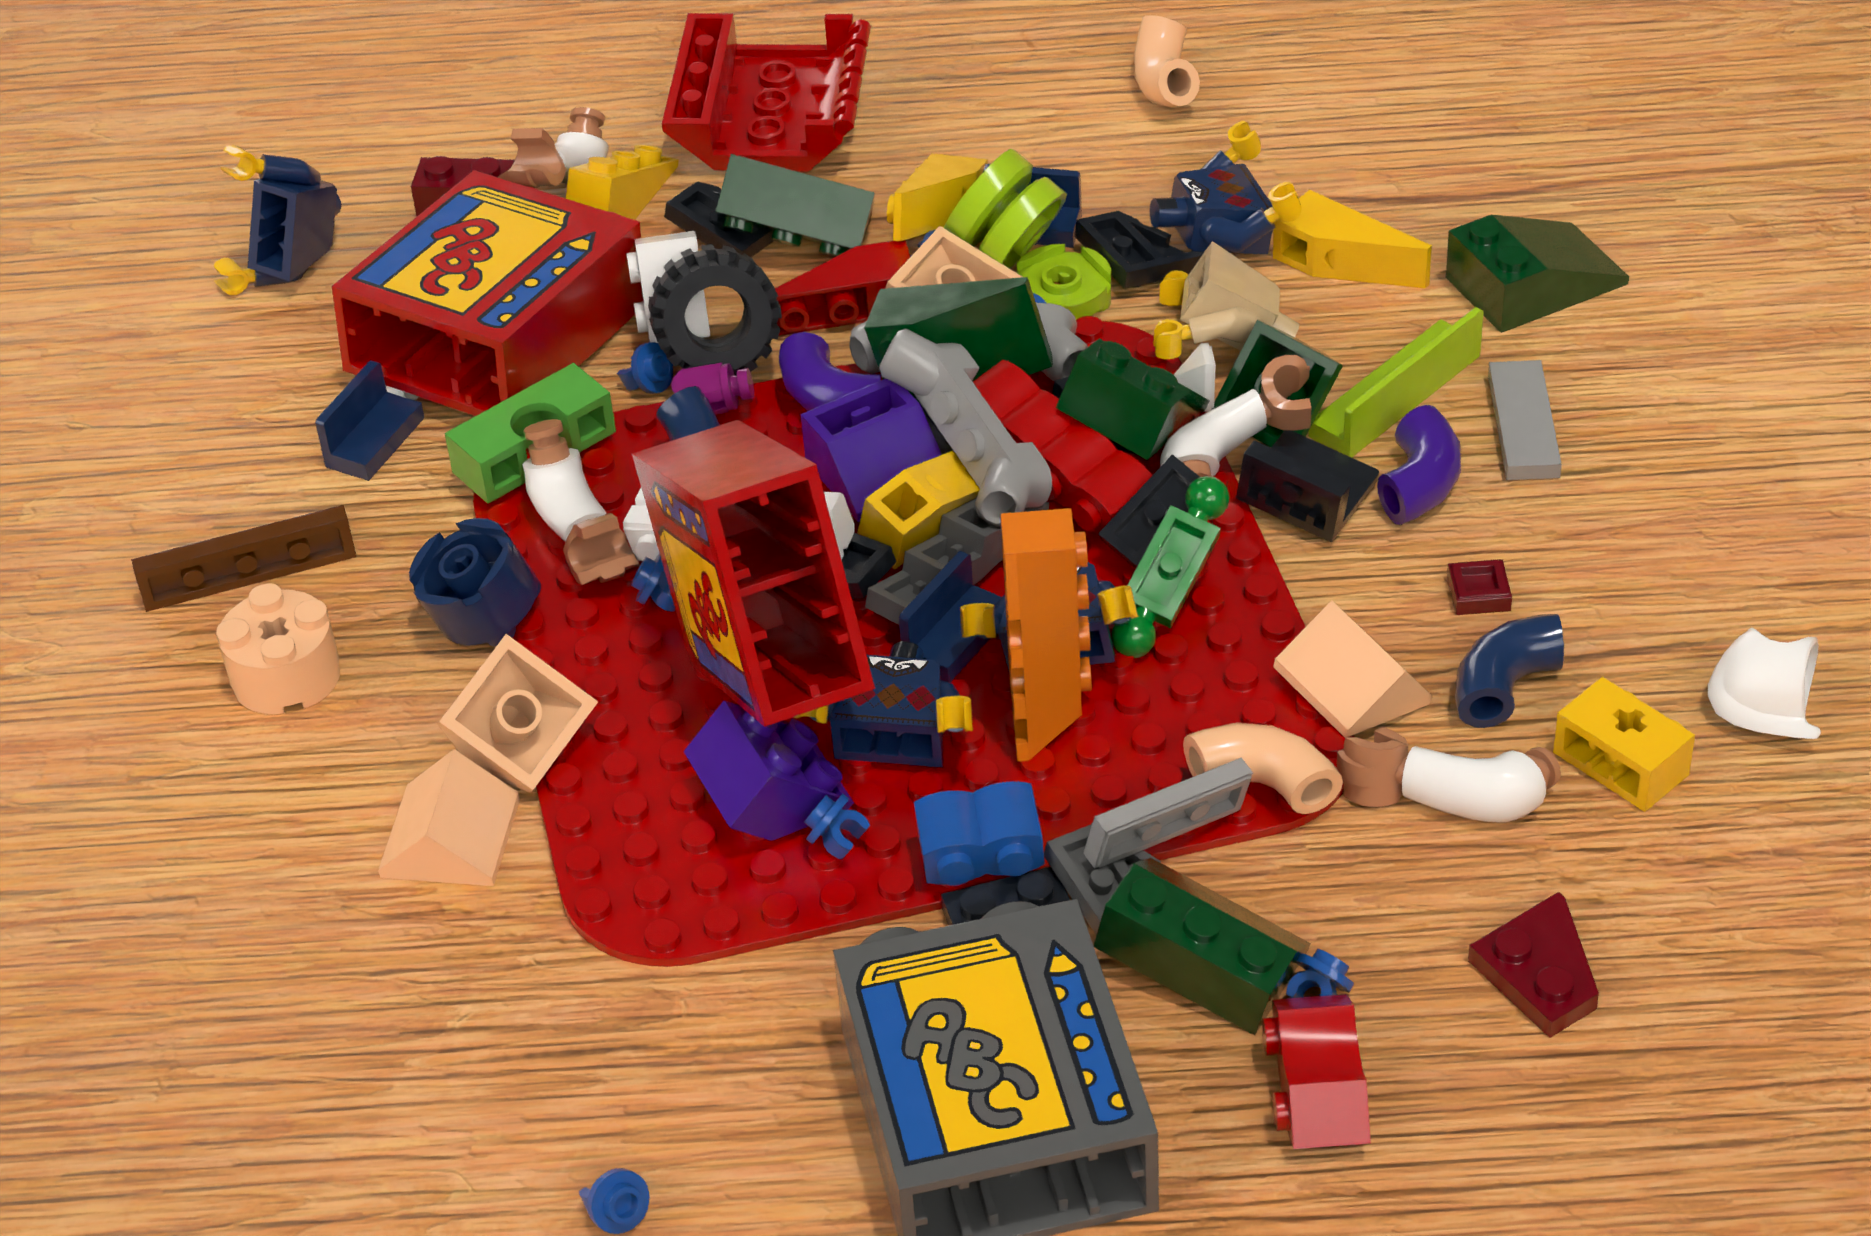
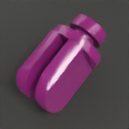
M716 363L681 369L673 377L671 383L674 394L687 387H700L715 415L737 409L738 396H741L742 400L754 398V386L749 368L738 369L737 375H734L730 363Z

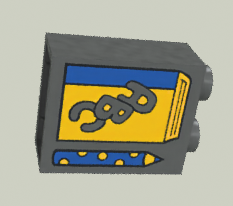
M1077 899L1040 907L1029 902H1010L995 907L978 920L922 932L907 927L887 928L870 935L860 945L833 950L842 1031L898 1236H1051L1159 1211L1158 1131Z

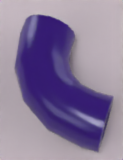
M794 333L787 337L780 346L779 366L786 391L807 411L881 381V374L849 373L834 367L830 363L831 352L829 345L822 337L814 333Z
M1418 406L1401 419L1396 428L1395 439L1396 443L1405 451L1408 460L1402 466L1384 473L1378 478L1377 489L1381 505L1390 520L1398 525L1415 520L1441 504L1458 481L1461 473L1460 441L1448 420L1435 406Z

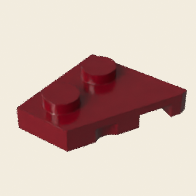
M1560 892L1555 893L1469 945L1468 962L1549 1038L1597 1009L1599 992L1566 898Z

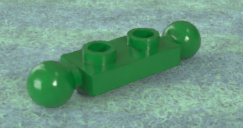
M1204 476L1197 478L1189 485L1185 494L1188 512L1170 505L1127 585L1132 588L1138 617L1132 618L1126 625H1114L1112 628V643L1119 653L1134 656V658H1140L1149 653L1156 641L1154 621L1171 629L1220 537L1221 528L1207 522L1208 520L1220 517L1226 511L1229 504L1228 489L1219 479Z

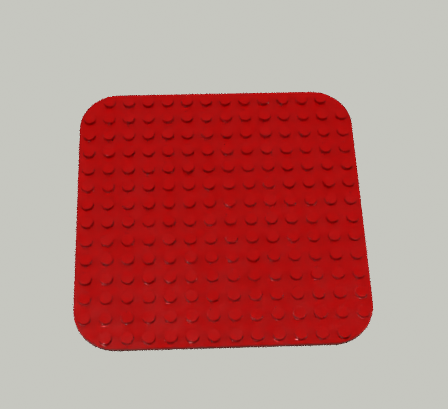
M1083 316L1076 320L1077 328L1075 335L1084 341L1088 347L1099 338L1104 341L1116 342L1126 347L1130 351L1131 356L1150 367L1165 369L1173 375L1182 365L1179 357L1174 359L1158 358L1155 355L1154 336L1143 330L1121 323L1102 321L1094 316ZM856 363L834 366L849 373L870 374L863 371ZM1041 371L1029 375L1041 390L1052 394L1054 382ZM783 377L754 383L753 399L742 400L741 396H738L737 409L715 415L720 425L739 420L805 458L801 414L807 412V410L786 391ZM663 402L638 405L629 409L614 411L616 432L579 452L584 476L591 492L607 514L612 513L617 517L619 527L623 532V521L631 506L636 505L635 498L641 489L632 453L670 442L666 430L656 416ZM1164 447L1149 460L1130 450L1124 452L1137 459L1153 475L1160 468V458ZM526 448L527 459L531 458L528 448ZM1226 456L1219 461L1220 467L1213 477L1222 481L1227 487L1229 504L1226 511L1220 517L1207 521L1221 528L1220 537L1171 629L1154 621L1156 641L1151 651L1145 656L1134 658V656L1123 655L1114 648L1115 662L1090 665L1092 691L1081 692L1082 715L1029 761L1017 762L1009 670L1000 640L990 639L951 681L960 696H966L971 699L973 731H965L963 729L959 732H951L949 730L943 732L944 762L942 767L834 759L830 721L822 724L808 716L792 717L784 720L790 722L792 719L798 720L807 725L818 737L816 745L825 759L841 772L843 779L840 782L854 802L848 810H855L861 813L870 823V826L859 839L854 837L849 831L840 829L842 835L854 844L843 859L832 856L826 850L821 835L813 844L808 842L806 838L812 832L809 826L773 841L741 832L728 826L683 751L724 700L734 704L737 703L690 664L676 610L671 612L660 608L655 604L651 595L645 604L636 601L639 590L632 587L631 584L640 566L626 570L623 577L605 583H600L599 580L579 585L566 561L563 551L566 542L538 514L527 494L526 483L490 503H486L474 492L473 505L475 517L489 519L498 523L504 532L508 534L541 583V591L535 598L527 615L516 626V633L513 639L598 701L536 785L560 897L570 923L587 942L602 952L623 961L660 967L685 966L940 910L942 909L941 894L1010 877L1007 875L984 874L964 884L955 886L926 882L914 801L930 794L944 791H967L973 793L985 786L1001 782L1018 781L1031 783L1043 838V849L1045 851L1047 841L1091 825L1094 817L1192 778L1193 776L1184 754V737L1203 729L1233 723L1275 726L1306 739L1337 767V753L1340 750H1344L1345 737L1273 667L1275 658L1306 626L1249 504L1236 499L1238 481ZM821 480L823 491L831 492L830 489ZM1047 500L1050 503L1049 510L1067 509V507L1058 504L1054 500ZM851 515L854 522V533H857L860 521L857 522ZM1072 516L1074 532L1085 531L1088 562L1095 566L1098 581H1110L1115 587L1127 586L1136 569L1106 545L1099 535L1082 529ZM1003 560L978 581L975 586L1002 597L1005 594ZM903 564L896 569L891 567L879 582L902 571ZM867 595L864 598L852 599L866 655L889 656L891 647L895 643L901 642L899 625L866 608ZM1108 624V625H1109L1110 634H1111L1112 628H1113L1114 625H1113V624ZM1250 782L1239 811L1144 849V851L1158 860H1164L1293 830L1316 819L1335 804L1344 793V784H1342L1341 791L1336 798L1326 807L1317 812L1302 814L1293 810L1276 789L1261 783ZM1044 857L1045 864L1042 865V866L1039 867V868L1034 869V870H1038V869L1050 867V865H1049V863L1047 862V860L1045 859V857Z

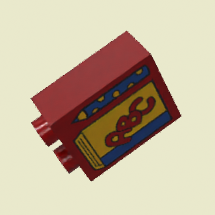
M475 170L472 171L331 286L343 371L357 375L370 360L381 363L386 386L477 416L572 363L579 367L636 315L634 303L644 302L641 282L631 283L627 253L636 252L635 239L641 238L640 221L552 195L530 186H523Z
M739 420L632 453L692 666L764 727L875 689L817 464Z

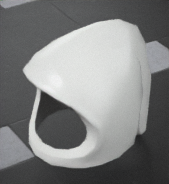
M1752 627L1748 629L1725 651L1715 666L1709 680L1708 698L1715 713L1735 726L1759 733L1817 739L1821 734V729L1809 724L1805 719L1807 700L1818 656L1819 644L1817 638L1806 637L1789 643L1778 642L1768 639Z

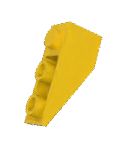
M635 145L634 151L630 152L613 151L611 157L608 158L590 157L588 163L569 168L566 199L604 211L614 212L635 220L676 170L679 159L663 156L661 148L650 145Z
M931 153L918 168H915L910 177L902 182V185L895 191V194H891L889 197L887 222L893 224V241H903L935 230L939 226L944 228L950 214L960 199L983 173L984 166L988 164V159Z
M1310 189L1298 198L1302 209L1300 216L1296 220L1291 222L1277 220L1274 222L1276 228L1273 229V258L1312 277L1424 289L1430 285L1432 245Z
M954 451L945 453L904 469L868 496L864 501L857 534L891 546L897 561L892 568L896 569L903 564L905 551L939 534L943 514L977 498L980 488Z

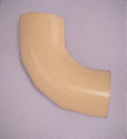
M1147 15L1142 18L1134 52L1135 79L1144 96L1150 102L1169 107L1187 105L1195 99L1200 85L1198 72L1194 66L1188 61L1180 59L1187 28L1165 17Z
M1233 723L1203 729L1184 737V754L1193 777L1242 758L1253 772L1250 782L1261 783L1276 789L1297 813L1309 814L1317 812L1330 804L1341 791L1343 784L1342 776L1330 760L1306 739L1275 726Z

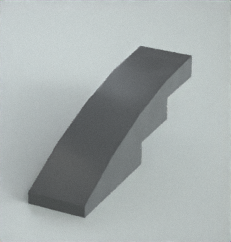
M977 498L943 514L938 535L905 551L902 571L868 588L865 607L899 625L900 613L959 551L971 555L973 585H975L1003 560L1001 527L993 526L978 516L975 508ZM1046 501L1040 507L1025 508L1024 512L1049 510L1050 503Z

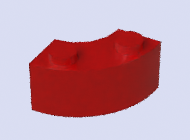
M1347 994L1272 1000L1273 1017L1262 1018V1034L1265 1055H1277L1281 1092H1273V1113L1276 1131L1288 1130L1293 1149L1371 1144L1367 1079L1363 1071L1359 1052L1353 1002Z

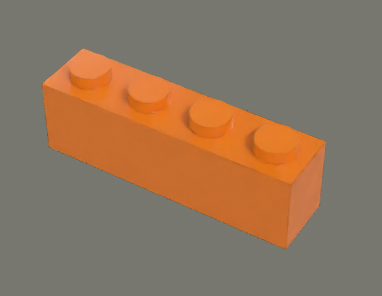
M1071 508L1000 513L1009 679L1017 762L1029 761L1082 715L1081 692L1092 691L1089 657H1080V651L1090 650L1088 616H1078V610L1089 609L1087 575H1077L1078 567H1088L1085 531L1074 532Z

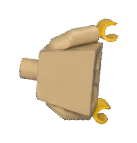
M1211 242L1189 275L1183 271H1171L1166 274L1160 283V303L1168 306L1182 305L1180 320L1187 324L1182 325L1180 322L1171 319L1161 320L1154 329L1153 344L1155 346V355L1161 359L1179 357L1182 353V340L1193 339L1194 344L1218 339L1241 351L1257 320L1284 331L1293 337L1298 332L1299 323L1279 312L1280 289L1275 283L1216 243Z

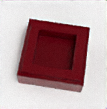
M1503 559L1448 563L1447 580L1456 615L1511 611L1512 594Z

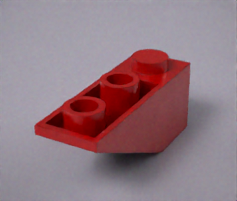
M906 240L855 246L776 287L777 301L781 306L782 318H778L777 323L780 327L779 336L866 322L879 290L886 288L887 282L910 258Z

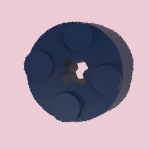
M484 518L466 519L456 523L460 529L459 531L452 533L446 538L439 532L422 546L411 564L409 580L414 586L416 598L447 639L460 645L469 646L488 643L490 646L495 647L505 634L513 638L516 633V626L527 615L535 598L539 595L541 583L508 534L504 532L498 523Z

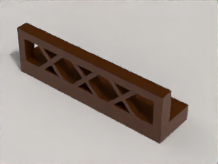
M344 505L134 558L131 561L146 612L356 558L357 556Z

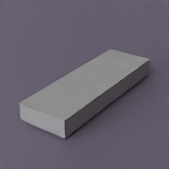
M1541 360L1489 362L1488 379L1506 480L1560 478L1562 464Z
M1239 758L1097 815L1093 819L1083 854L1094 869L1100 868L1235 813L1241 809L1253 772L1245 761Z

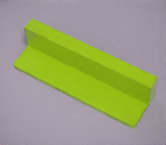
M1475 307L1453 325L1442 319L1437 321L1316 416L1309 430L1308 437L1349 457L1355 456L1408 412L1480 357L1484 311Z

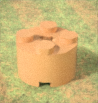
M272 583L261 584L250 591L249 598L233 607L216 629V636L234 694L239 703L254 712L268 715L285 714L284 706L301 702L303 709L308 708L323 700L334 689L339 680V656L327 607L324 602L312 595L295 590H281L278 585Z

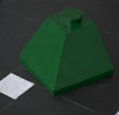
M1257 320L1215 399L1212 410L1252 389L1261 394V378L1265 366L1274 358L1283 355H1297L1305 360L1307 366H1310L1309 379L1300 390L1292 393L1286 399L1299 400L1310 398L1312 426L1343 365L1288 333ZM1266 424L1264 429L1252 437L1272 447L1285 430ZM1310 428L1295 430L1294 432L1306 437Z

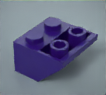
M886 378L801 414L805 458L817 464L820 479L831 492H838L844 495L850 514L857 522L861 519L864 501L868 496L904 469L942 455L920 403L907 389Z
M724 700L683 751L728 826L754 836L773 841L808 827L804 821L826 795L836 802L842 793L845 794L849 800L843 806V810H848L854 803L840 782L843 779L841 772L825 759L816 745L818 742L816 734L807 725L795 719L790 720V722L783 720L764 727L742 707Z

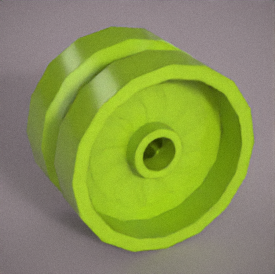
M1009 149L991 163L971 185L950 214L944 229L973 247L982 241L979 246L980 251L1011 269L1044 234L1063 206L1067 193L1046 177L1037 179L1029 184L1033 165L1016 150Z

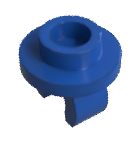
M649 342L641 344L636 348L631 357V367L619 370L617 375L627 390L631 391L640 388L646 393L655 394L665 391L671 384L673 364L667 359L666 354L661 350L658 343Z
M660 553L655 560L645 557L631 584L632 587L639 590L636 601L645 604L651 595L657 606L666 611L674 612L675 607Z
M843 793L836 802L826 795L804 821L812 829L806 840L813 844L821 835L826 850L832 856L843 859L854 846L850 840L842 835L840 829L849 831L854 837L859 839L870 826L869 821L861 813L855 810L842 809L849 800Z
M1317 949L1313 957L1300 953L1296 963L1305 971L1299 972L1291 978L1287 985L1286 994L1290 998H1301L1306 990L1311 987H1320V996L1337 995L1336 988L1350 993L1354 983L1345 976L1349 966L1321 949Z
M625 1168L609 1170L594 1182L591 1189L584 1187L579 1191V1195L592 1222L600 1229L611 1234L625 1233L636 1227L644 1218L649 1206L650 1195L646 1182L640 1175Z

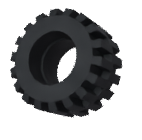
M712 244L701 245L702 250L692 252L691 248L681 252V259L675 263L671 259L664 266L665 273L661 278L656 276L652 285L654 289L653 297L649 296L648 308L651 315L649 320L661 350L664 351L667 359L675 367L679 365L683 369L716 363H730L734 375H737L738 369L749 368L750 372L758 367L755 361L761 355L764 358L769 356L772 351L770 346L772 338L778 340L780 327L777 323L778 318H782L781 306L777 301L778 295L773 284L762 268L745 253L743 255L737 253L732 247L723 245V249H715ZM711 286H725L734 289L741 296L744 304L743 316L737 327L731 333L716 339H705L694 335L688 329L685 322V311L694 295Z

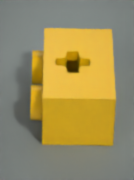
M1601 677L1557 712L1553 753L1646 812L1690 775L1695 734L1685 729L1679 722L1669 719L1645 704L1631 692L1623 690L1606 678Z

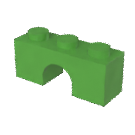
M575 363L564 367L444 433L452 473L486 503L494 501L525 483V473L522 464L528 460L526 448L533 444V440L525 438L523 430L527 426L544 420H561L563 431L558 434L559 437L566 438L568 448L577 449L579 452L615 433L616 428L610 392Z

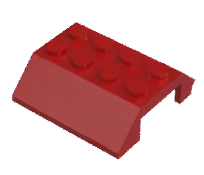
M688 13L662 120V131L715 171H726L730 155L734 154L793 171L809 172L842 143L843 137L854 128L857 113L856 103L859 101L862 83L861 75L864 72L867 54L866 47L868 46L871 30L870 23L863 19L854 22L853 14H825L827 45L737 44L734 13Z

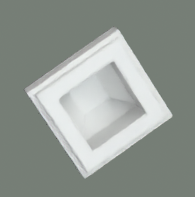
M1200 343L1174 374L1178 383L1210 400L1204 412H1209L1214 408L1216 365L1212 346H1209V343Z

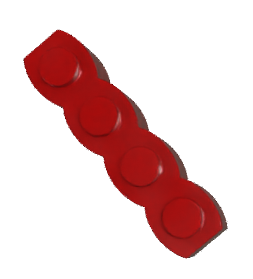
M1001 360L973 381L1016 443L1033 442L1051 471L1052 488L1048 500H1054L1064 507L1071 508L1074 520L1082 529L1099 535L1098 533L1152 477V474L1143 464L1128 453L1117 450L1106 436L1058 410L1056 406L1059 398L1045 390H1041L1033 379L1015 364Z

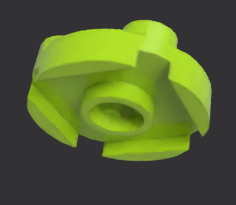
M1051 244L1026 253L1017 262L1016 273L1022 277H1028L1033 293L1042 297L1046 303L1060 305L1068 309L1076 320L1083 316H1091L1097 312L1105 311L1111 305V267L1101 254L1090 248L1081 246L1080 254L1065 252V244Z

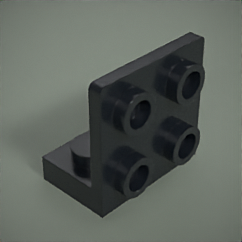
M1285 430L1271 448L1253 441L1244 452L1236 499L1332 543L1378 481L1379 470L1294 431Z

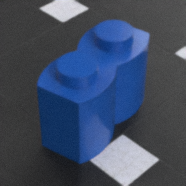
M1018 781L1001 782L985 786L973 793L967 791H944L930 794L914 801L917 830L927 883L955 886L964 884L984 874L1019 876L1045 864L1043 838L1031 783Z

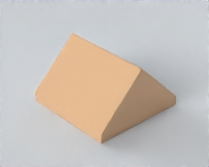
M939 226L887 282L885 289L1021 278L1022 276Z
M1332 600L1275 658L1273 665L1345 738L1427 706L1432 699V695Z
M505 634L437 725L462 755L504 783L531 793L598 701L509 635Z
M453 749L407 784L378 869L380 878L494 886L520 802L519 792Z

